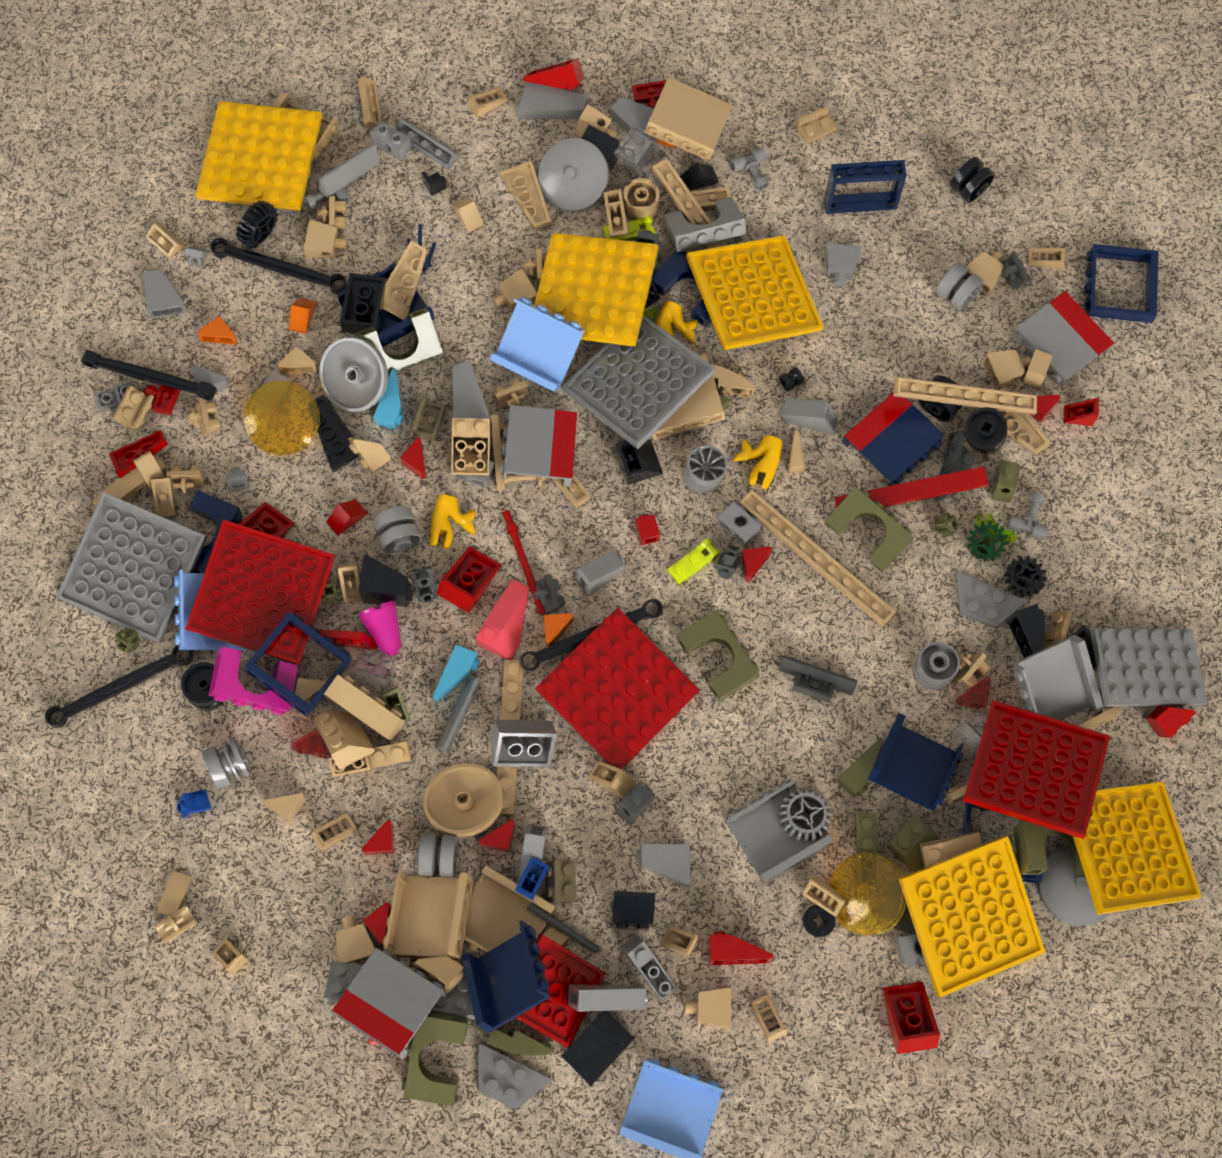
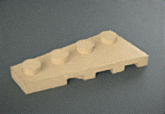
M532 161L498 172L535 230L552 225Z
M412 240L392 271L385 286L383 309L401 320L408 318L428 252L427 249Z
M997 410L1003 414L1007 421V436L1036 456L1050 446L1051 442L1027 414Z

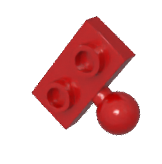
M666 80L632 85L634 101L637 103L649 102L647 106L654 109Z
M148 385L144 388L143 393L145 396L150 394L154 396L153 400L155 399L151 408L153 412L171 416L181 390L160 386L158 390L155 386Z

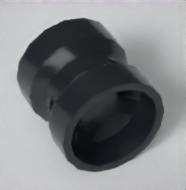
M797 367L790 369L789 373L779 375V381L787 392L792 390L795 385L799 386L804 383L803 375Z

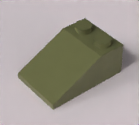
M915 815L886 848L911 871L916 872L924 869L919 843L940 838L921 818Z

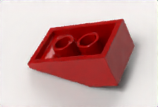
M579 58L530 71L523 77V81L559 89L567 88V90L578 88L585 79Z
M264 502L239 523V525L280 538H284L295 524V522L267 502Z
M469 546L441 579L436 594L465 612L470 613L502 565Z
M725 931L713 932V935H710L708 938L709 965L768 964L773 960L772 953L731 934L726 935Z
M923 981L883 987L891 1036L897 1054L938 1048L940 1032Z

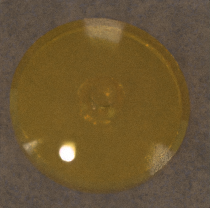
M272 381L262 385L251 395L245 407L244 423L248 436L258 448L272 455L287 456L304 450L314 440L319 428L320 414L315 399L304 387L290 381Z
M858 853L841 862L834 871L829 884L830 887L846 899L837 917H835L838 922L847 930L866 936L879 935L894 927L902 917L906 907V900L899 882V878L903 877L899 868L888 858L875 853ZM834 900L831 906L835 908L838 901Z

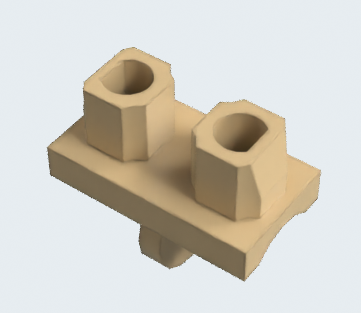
M329 196V210L327 206H323L322 210L317 212V218L322 220L324 224H327L329 220V225L338 229L346 228L345 216H337V213H346L345 201H336L335 196Z
M536 249L535 262H533L532 258H529L528 263L523 265V271L527 272L529 277H533L534 272H536V286L540 284L543 272L542 266H544L547 253H542V249Z
M517 378L512 380L510 383L511 387L505 389L504 386H499L495 388V397L500 409L513 404L521 406L520 401L530 396L525 380L521 381Z
M199 398V404L196 406V409H191V414L187 416V421L194 424L195 428L201 427L202 436L204 437L208 436L212 431L219 430L220 423L218 418L209 419L208 416L216 413L215 402H205V399Z
M192 465L189 471H183V468L180 466H173L171 471H167L166 476L167 478H172L173 488L181 489L183 494L188 493V488L204 487V479L199 465Z
M970 653L966 656L959 655L960 672L954 680L957 683L965 684L969 688L975 687L979 680L973 673L977 671L982 675L990 668L985 661L987 656L984 653L980 655L974 654L973 656Z
M184 906L154 927L163 942L167 944L197 924L188 907Z

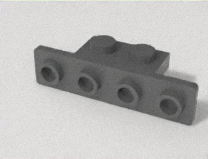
M959 430L950 434L939 475L972 469L975 455L961 448L965 431ZM949 494L934 497V499L937 501L949 497Z
M785 655L782 657L779 671L796 676L792 690L829 703L834 690L853 695L857 685L856 679Z

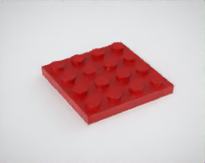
M539 934L536 942L541 950L540 958L545 966V977L550 985V988H548L550 998L517 1016L516 1019L564 1047L569 1048L587 1012L576 1011L568 1006L569 984L600 985L606 973L543 934Z

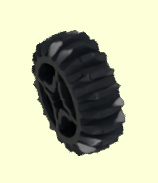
M258 201L253 203L252 207H249L244 212L241 221L238 223L239 226L236 228V236L240 243L249 248H256L264 242L273 231L278 220V213L274 206L265 201Z

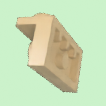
M828 106L820 107L808 115L804 114L797 120L796 129L806 144L837 131V126L829 115L830 108Z
M128 386L112 419L131 430L140 428L145 422L144 416L146 412L153 406L152 400L154 396L151 394L145 396L144 393L136 388Z

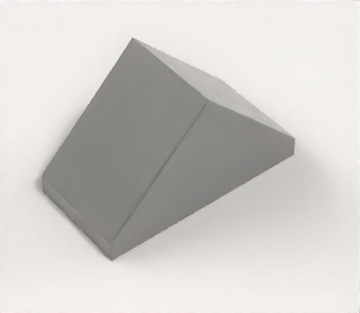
M195 366L191 367L197 383L201 381L210 383L217 388V392L229 386L227 377Z

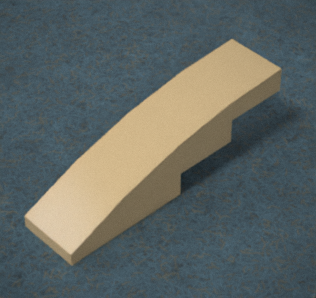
M154 454L153 457L162 472H165L167 466ZM136 467L122 478H118L92 502L97 506L103 492L127 502L135 497L136 492L146 487L147 484Z

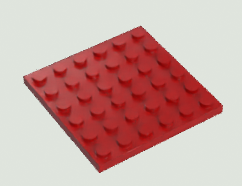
M223 520L185 630L257 652L288 612L299 615L303 619V623L313 626L335 555ZM288 623L264 655L300 665L309 637Z
M618 607L535 688L542 698L609 765L619 769H623L700 691Z
M992 700L963 801L1084 839L1110 735Z

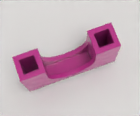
M224 646L217 650L208 696L214 697V700L220 702L232 701L236 706L249 705L257 711L270 710L271 714L283 715V713L290 711L291 705L269 689L264 694H253L242 687L238 679L242 651ZM279 661L273 666L272 677L293 692L298 665Z

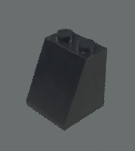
M588 125L581 139L591 142L602 151L607 160L610 173L619 160L620 141Z
M363 555L358 591L362 602L382 604L394 601L396 606L409 607V601H413L414 590H412V584H409L408 577L368 555Z

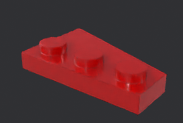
M159 430L109 453L119 478H122L136 468L133 460L149 451L154 455L168 444L162 431Z
M318 630V634L324 638H330L336 646L377 651L378 648L375 641L364 632Z

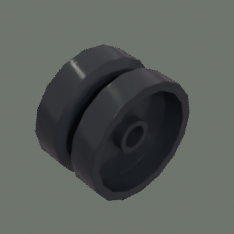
M978 157L968 160L956 172L949 184L956 193L961 192V198L967 203L973 202L983 194L995 178V173L989 167L983 168L984 163Z
M941 375L934 376L931 380L957 384L950 378ZM918 400L921 407L927 413L941 422H951L958 410L963 407V405Z
M981 408L973 412L966 423V440L970 447L984 454L999 450L1007 437L1008 427L1005 417L1002 413L992 408Z
M199 662L191 665L181 678L183 695L194 707L200 710H213L224 703L208 696L214 670V664L209 662Z

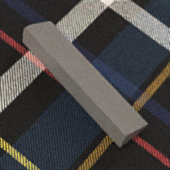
M401 118L395 128L410 138L411 146L448 170L461 156L407 119Z
M371 144L321 176L319 190L326 197H329L380 163V159L375 145Z
M479 678L467 679L435 746L436 749L449 753L481 685Z

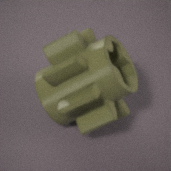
M950 512L941 513V516H938L935 520V530L939 534H943V537L952 536V533H955L958 529V520L954 515L950 516Z
M327 581L322 595L323 604L330 602L333 606L336 600L341 601L338 594H342V590L337 589V582L330 584ZM332 591H333V593H334L333 595L328 594V596H327V592H332Z
M126 628L123 631L121 629L116 634L117 639L115 642L120 651L129 653L131 650L135 651L140 646L138 644L140 641L139 634L135 630Z

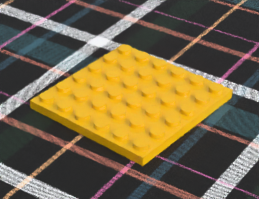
M219 101L198 182L196 198L244 205H253V203L258 201H265L274 206V208L301 211L323 116L322 113Z
M552 233L534 305H543L548 308L549 312L553 314L555 312L565 316V320L581 324V328L585 329L581 340L636 347L659 249L658 244Z
M785 235L687 253V261L723 350L819 332L824 328Z
M1164 782L1097 790L1085 838L1081 839L1073 836L1097 915L1201 898L1202 895Z
M1002 836L899 878L937 997H943L1045 953L1008 836Z

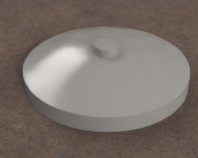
M580 138L561 140L547 150L540 162L538 171L539 185L544 196L554 206L566 211L585 210L596 204L607 189L609 182L607 160L602 151L589 141Z
M347 337L333 342L325 350L320 362L319 377L324 393L335 406L348 412H361L374 407L384 396L388 383V370L382 354L371 342L359 337Z
M1069 845L1057 849L1047 857L1048 870L1043 872V878L1038 883V889L1042 902L1052 915L1067 924L1088 926L1103 920L1110 914L1097 915L1085 875H1076L1073 854Z

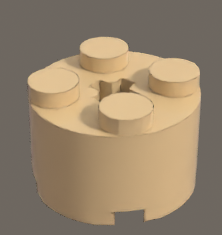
M637 178L625 187L623 202L628 217L635 220L646 216L653 218L657 213L660 192L657 185L655 186L651 180Z

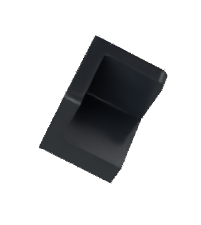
M425 171L421 173L423 183L431 196L447 188L446 179L444 176H440L439 172L427 176Z

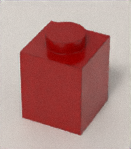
M654 514L639 516L635 521V526L641 545L660 541V532Z

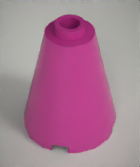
M389 601L380 604L378 607H371L360 612V620L382 654H387L388 657L399 654L398 650L402 647L395 602Z

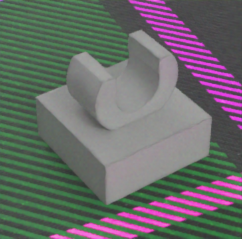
M192 247L185 248V255L190 256L188 258V265H192L193 260L197 259V266L201 267L203 265L202 258L208 257V250Z
M239 467L232 468V473L226 474L231 492L250 488L245 470L240 471Z

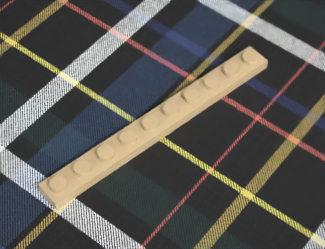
M753 490L739 502L746 509V512L757 518L760 524L880 626L884 627L896 614L893 608Z
M1107 706L1101 710L1100 715L1095 716L1092 714L1085 718V722L1081 725L1078 723L1074 725L1093 730L1118 717L1123 711L1120 706L1113 708L1112 706ZM957 785L949 790L950 793L947 796V800L950 805L964 798L967 785L963 787Z

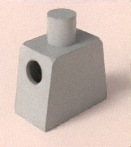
M827 242L825 250L827 277H834L835 286L842 287L845 285V279L852 280L861 247Z

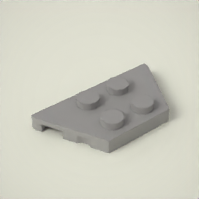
M960 572L956 574L959 614L995 629L1024 606L1027 601Z
M479 1044V1092L517 1110L546 1085L551 1083L552 1079Z

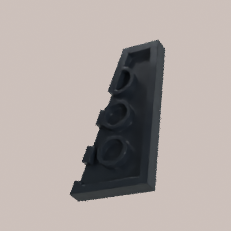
M324 394L308 403L331 470L334 473L359 457L358 454L355 455L349 448L351 443L348 438L354 436Z

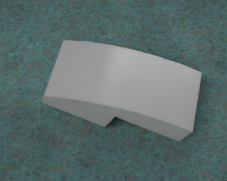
M132 383L113 386V390L94 393V399L99 412L117 408L128 386L133 387Z

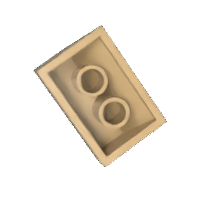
M330 709L313 718L339 770L375 752L359 719L350 712Z

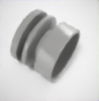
M234 737L229 739L230 749L225 741L221 743L223 750L221 753H219L215 746L202 751L205 764L218 789L231 784V774H234L238 781L241 780L239 770H242L245 777L251 775L245 752Z

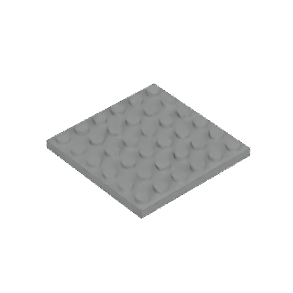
M643 315L636 347L606 343L561 388L622 438L639 449L716 372V369Z
M103 492L56 598L119 626L133 629L138 634L161 643L177 607L174 600L175 595H178V587L174 586V577L178 575L179 570H183V573H192L208 536Z

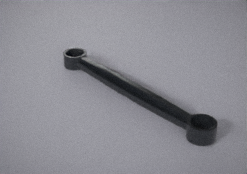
M216 238L210 244L211 251L217 258L230 256L274 272L328 286L331 292L337 295L347 288L346 278L339 273L328 276L283 260L229 246L224 238ZM218 244L226 245L224 251H214ZM334 281H344V285L342 287H332V283Z
M85 350L81 358V362L85 366L94 369L100 367L142 381L145 380L153 384L194 393L205 400L212 401L217 392V388L207 382L201 381L196 383L146 367L104 358L90 350Z
M650 599L643 603L642 608L628 612L625 615L633 623L644 618L653 619L662 614L663 606L659 600ZM649 602H655L658 606V612L654 616L649 615L646 611V606ZM600 624L563 639L538 652L528 651L523 653L519 659L521 668L526 671L536 670L540 662L574 650ZM527 654H531L536 658L535 667L527 668L524 666L523 659Z
M176 645L171 655L139 668L63 708L59 706L50 707L45 713V720L53 728H61L67 723L68 717L110 699L175 664H189L193 659V652L188 650L189 655L186 659L177 660L176 654L179 651V645ZM56 711H61L63 713L62 719L57 723H52L50 721L51 715Z

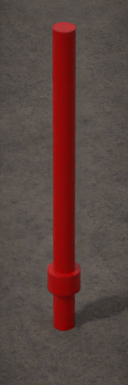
M506 510L502 512L506 522L505 528L512 538L533 596L537 592L536 582L517 533L519 531L518 527L513 522L510 511ZM534 599L539 615L546 614L541 601Z

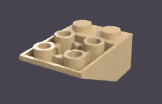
M452 418L451 475L489 476L490 419Z

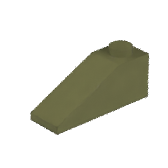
M881 737L837 779V782L853 798L857 794L859 796L863 795L868 790L866 786L870 781L868 777L883 743Z

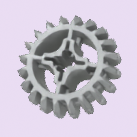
M805 787L802 793L797 788L796 795L791 791L789 793L790 798L784 797L783 799L786 804L780 805V808L784 811H780L779 816L785 817L780 820V824L787 823L783 830L787 831L790 829V837L794 833L797 834L796 840L798 841L801 836H804V842L808 841L809 836L812 841H815L816 835L820 838L823 837L822 831L828 832L829 830L826 825L832 824V821L828 818H832L833 813L827 812L832 809V805L825 806L828 798L821 800L820 798L823 795L821 792L818 796L814 795L816 789H812L811 793H808V788ZM805 800L815 803L818 807H810ZM798 801L799 812L790 816L791 806ZM803 811L810 813L808 818L802 816ZM822 814L821 823L814 828L813 817ZM794 822L803 823L807 829L796 826Z

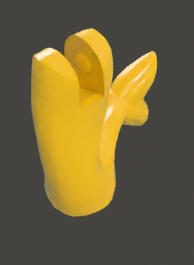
M671 301L664 302L655 324L674 337L671 326L672 322L676 329L682 332L683 336L694 344L695 334L693 330L696 328L698 320L684 322L682 307Z
M766 435L755 449H752L745 439L742 441V451L735 455L733 461L754 460L764 456L751 470L749 476L750 485L755 486L758 474L760 473L765 475L762 489H768L779 463L783 444L781 439Z
M443 494L438 495L431 519L430 545L436 547L439 536H444L442 548H450L453 540V531L448 516L454 522L461 525L464 530L475 535V528L472 523L476 514L475 509L462 514L456 497Z

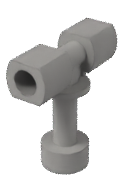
M763 147L751 151V155L745 158L741 155L731 159L730 166L734 173L742 169L751 171L756 180L754 185L758 191L766 189L770 185L767 177H762L757 169L759 163L766 161L767 158Z
M344 188L331 195L335 196L337 201H345V203L350 201V196ZM322 192L313 196L309 193L304 196L303 200L307 208L312 209L317 206V201L326 196Z
M1032 493L1029 499V503L1032 505L1028 516H1024L1022 519L1012 515L1007 529L1019 533L1021 530L1032 533V537L1045 540L1049 527L1038 524L1036 515L1038 508L1044 505L1046 497L1039 493Z

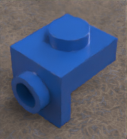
M206 789L185 793L177 801V810L181 813L183 819L187 818L190 814L211 809Z

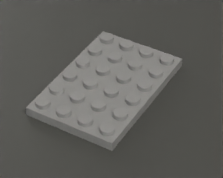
M1094 628L1090 630L1104 706H1202L1208 704L1192 629Z

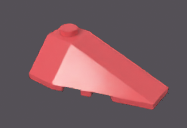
M514 579L511 580L475 638L478 646L507 660L513 659L520 646L529 593L528 586Z

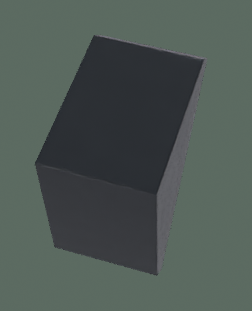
M698 162L680 175L689 191L719 183L714 168Z

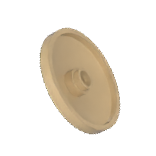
M462 763L442 770L430 781L424 793L423 807L428 821L440 833L456 835L457 837H469L486 830L495 822L502 810L504 796L501 784L493 772L481 765Z

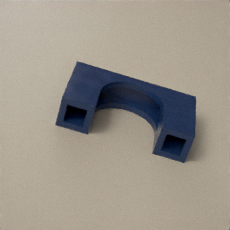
M675 251L652 275L651 280L657 292L662 296L676 282L686 278L695 279L687 261L686 252ZM702 299L692 310L691 318L697 319L698 323L706 328L712 321Z
M198 490L189 507L193 513L213 521L217 526L214 539L203 547L192 573H205L222 521L227 520L239 524L243 516L239 507Z

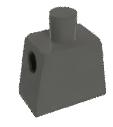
M639 782L619 802L616 812L631 825L652 804L656 797Z

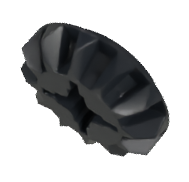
M818 905L809 907L804 913L803 925L808 934L815 937H825L835 927V916ZM819 913H821V920L828 923L821 924L819 929H817V923L810 919H817Z

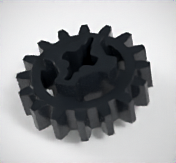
M1019 556L1018 560L1013 559L1011 564H1008L1006 567L1008 571L1004 573V576L1008 578L1005 580V583H1010L1008 589H1014V595L1020 592L1023 598L1026 593L1029 597H1032L1034 593L1039 594L1040 589L1044 588L1045 584L1043 582H1046L1047 577L1043 575L1047 571L1041 570L1043 564L1037 565L1036 558L1030 561L1029 556L1025 560H1023L1022 556ZM1018 567V572L1013 575L1014 570ZM1037 579V584L1033 586V580Z

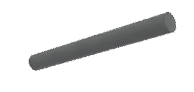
M532 902L529 904L527 910L593 953L597 952L599 949L598 945Z

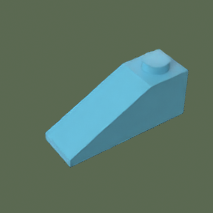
M392 368L386 391L379 401L373 418L375 424L394 430L397 429L398 425H402L404 415L402 414L396 369Z
M455 645L432 696L434 702L438 703L467 679L473 670H477L480 663L477 652Z

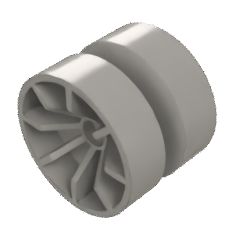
M958 262L942 277L935 293L944 300L949 299L954 294L950 304L961 312L976 297L984 284V280L975 273L967 278L969 269Z
M702 445L693 449L683 470L685 484L692 491L700 494H707L717 489L727 469L725 455L721 450L711 445Z
M408 506L389 508L379 513L373 519L378 535H381L379 540L385 553H397L412 548L422 539L417 525L414 524L415 518L412 510Z
M943 642L930 643L922 649L914 663V676L918 683L927 689H943L951 683L960 667V659L956 650L950 645Z
M422 833L417 850L419 876H433L437 865L439 866L440 877H455L457 863L453 861L454 857H457L458 837L456 835L444 834L441 845H438L437 834Z

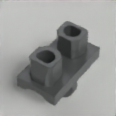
M1013 252L1007 259L1001 261L1004 265L1003 277L1008 278L1013 290H1017L1031 281L1017 253Z
M728 545L726 552H722L716 569H718V574L723 579L731 578L736 572L741 558L737 556L738 547Z
M431 566L423 569H412L418 601L427 603L438 598Z
M546 574L543 579L535 583L537 592L533 594V598L541 601L546 614H551L556 609L565 605L564 597L558 596L556 592L560 586L558 579H552L550 574Z

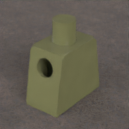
M1001 461L998 464L992 500L1011 502L1017 489L1020 464ZM1006 488L1008 492H1004L1001 489Z

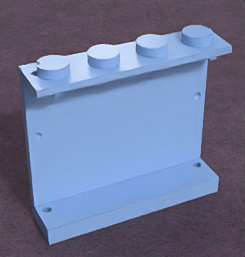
M527 297L516 298L514 302L517 305L497 352L491 354L489 360L553 392L558 391L564 381L585 329L581 328V324L578 322L565 320V316L555 312L553 314L549 312L548 308L538 304L536 306L532 304V300Z
M179 570L178 575L174 577V586L178 587V595H175L174 600L175 606H178V614H175V626H178L179 632L175 634V644L179 645V650H219L223 646L235 650H248L185 630L204 573H183V570Z
M650 1058L649 1061L644 1060L619 1135L679 1158H702L703 1149L724 1089H721L720 1084L709 1080L708 1083L700 1081L701 1077L689 1073L688 1076L680 1074L681 1070L676 1067L669 1066L668 1069L661 1067V1062Z

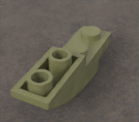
M855 813V848L859 895H880L876 813Z
M475 1020L472 1023V1027L489 1036L486 1044L498 1050L529 1057L548 1056L553 1053L550 1043L542 1039L539 1042L532 1039L533 1034L524 1029L521 1032L516 1030L513 1036L510 1037L511 1032L502 1027L487 1033L476 1026Z

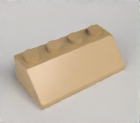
M345 674L344 677L337 675L324 694L386 739L396 742L405 723V720L401 718L402 714L394 708L389 710L385 707L387 703L379 697L372 698L369 695L371 692L365 687L360 686L358 688L355 686V680Z

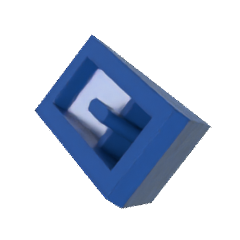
M531 857L514 891L533 900L550 866Z

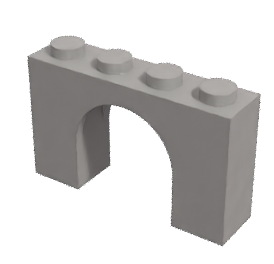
M729 197L715 201L717 220L705 225H695L687 222L681 210L664 214L665 230L676 251L679 252L746 234L745 218L733 198Z

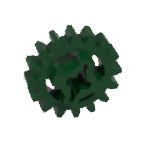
M990 520L988 525L981 521L980 527L975 524L976 530L969 531L972 537H967V540L971 541L967 548H973L971 555L977 553L976 559L982 556L984 562H986L987 557L994 561L995 555L999 558L1001 557L1000 551L1006 552L1003 546L1009 544L1004 541L1008 535L1002 534L1005 528L998 529L999 523L993 526ZM988 528L995 530L999 535L994 536L990 534ZM981 530V538L975 541L976 534ZM985 536L992 539L997 538L990 543L991 546L983 543L979 544V542L985 540ZM1001 541L1000 547L994 552L993 546L996 542ZM977 547L986 549L987 554L980 552Z

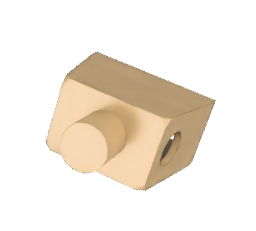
M587 104L579 118L575 134L583 136L588 125L616 138L618 132L609 128L612 121L609 117Z
M309 220L303 248L305 258H335L336 249H347L348 239L339 238L338 228Z
M994 251L991 256L986 252H982L966 266L969 269L967 278L975 273L983 279L984 284L980 290L988 296L1004 268V265L1000 262L1003 259V255L998 251Z
M521 268L499 284V293L501 295L493 298V302L497 308L507 304L510 311L513 312L517 305L514 299L527 297L534 304L537 292Z
M1016 350L987 353L984 359L996 390L1021 380L1025 374V368H1028L1031 362L1029 356L1020 358Z
M353 915L343 917L344 929L335 933L338 962L354 964L367 960L375 950V946L364 924L356 925Z
M731 988L698 992L697 1001H685V1014H697V1024L730 1030Z

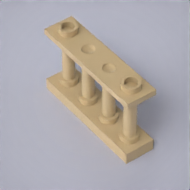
M491 415L497 491L505 490L504 484H508V482L538 479V486L542 487V481H546L545 477L508 474L506 475V480H503V473H500L501 461H505V456H501L502 445H506V440L500 438V432H504V428H508V423L499 421L498 415Z

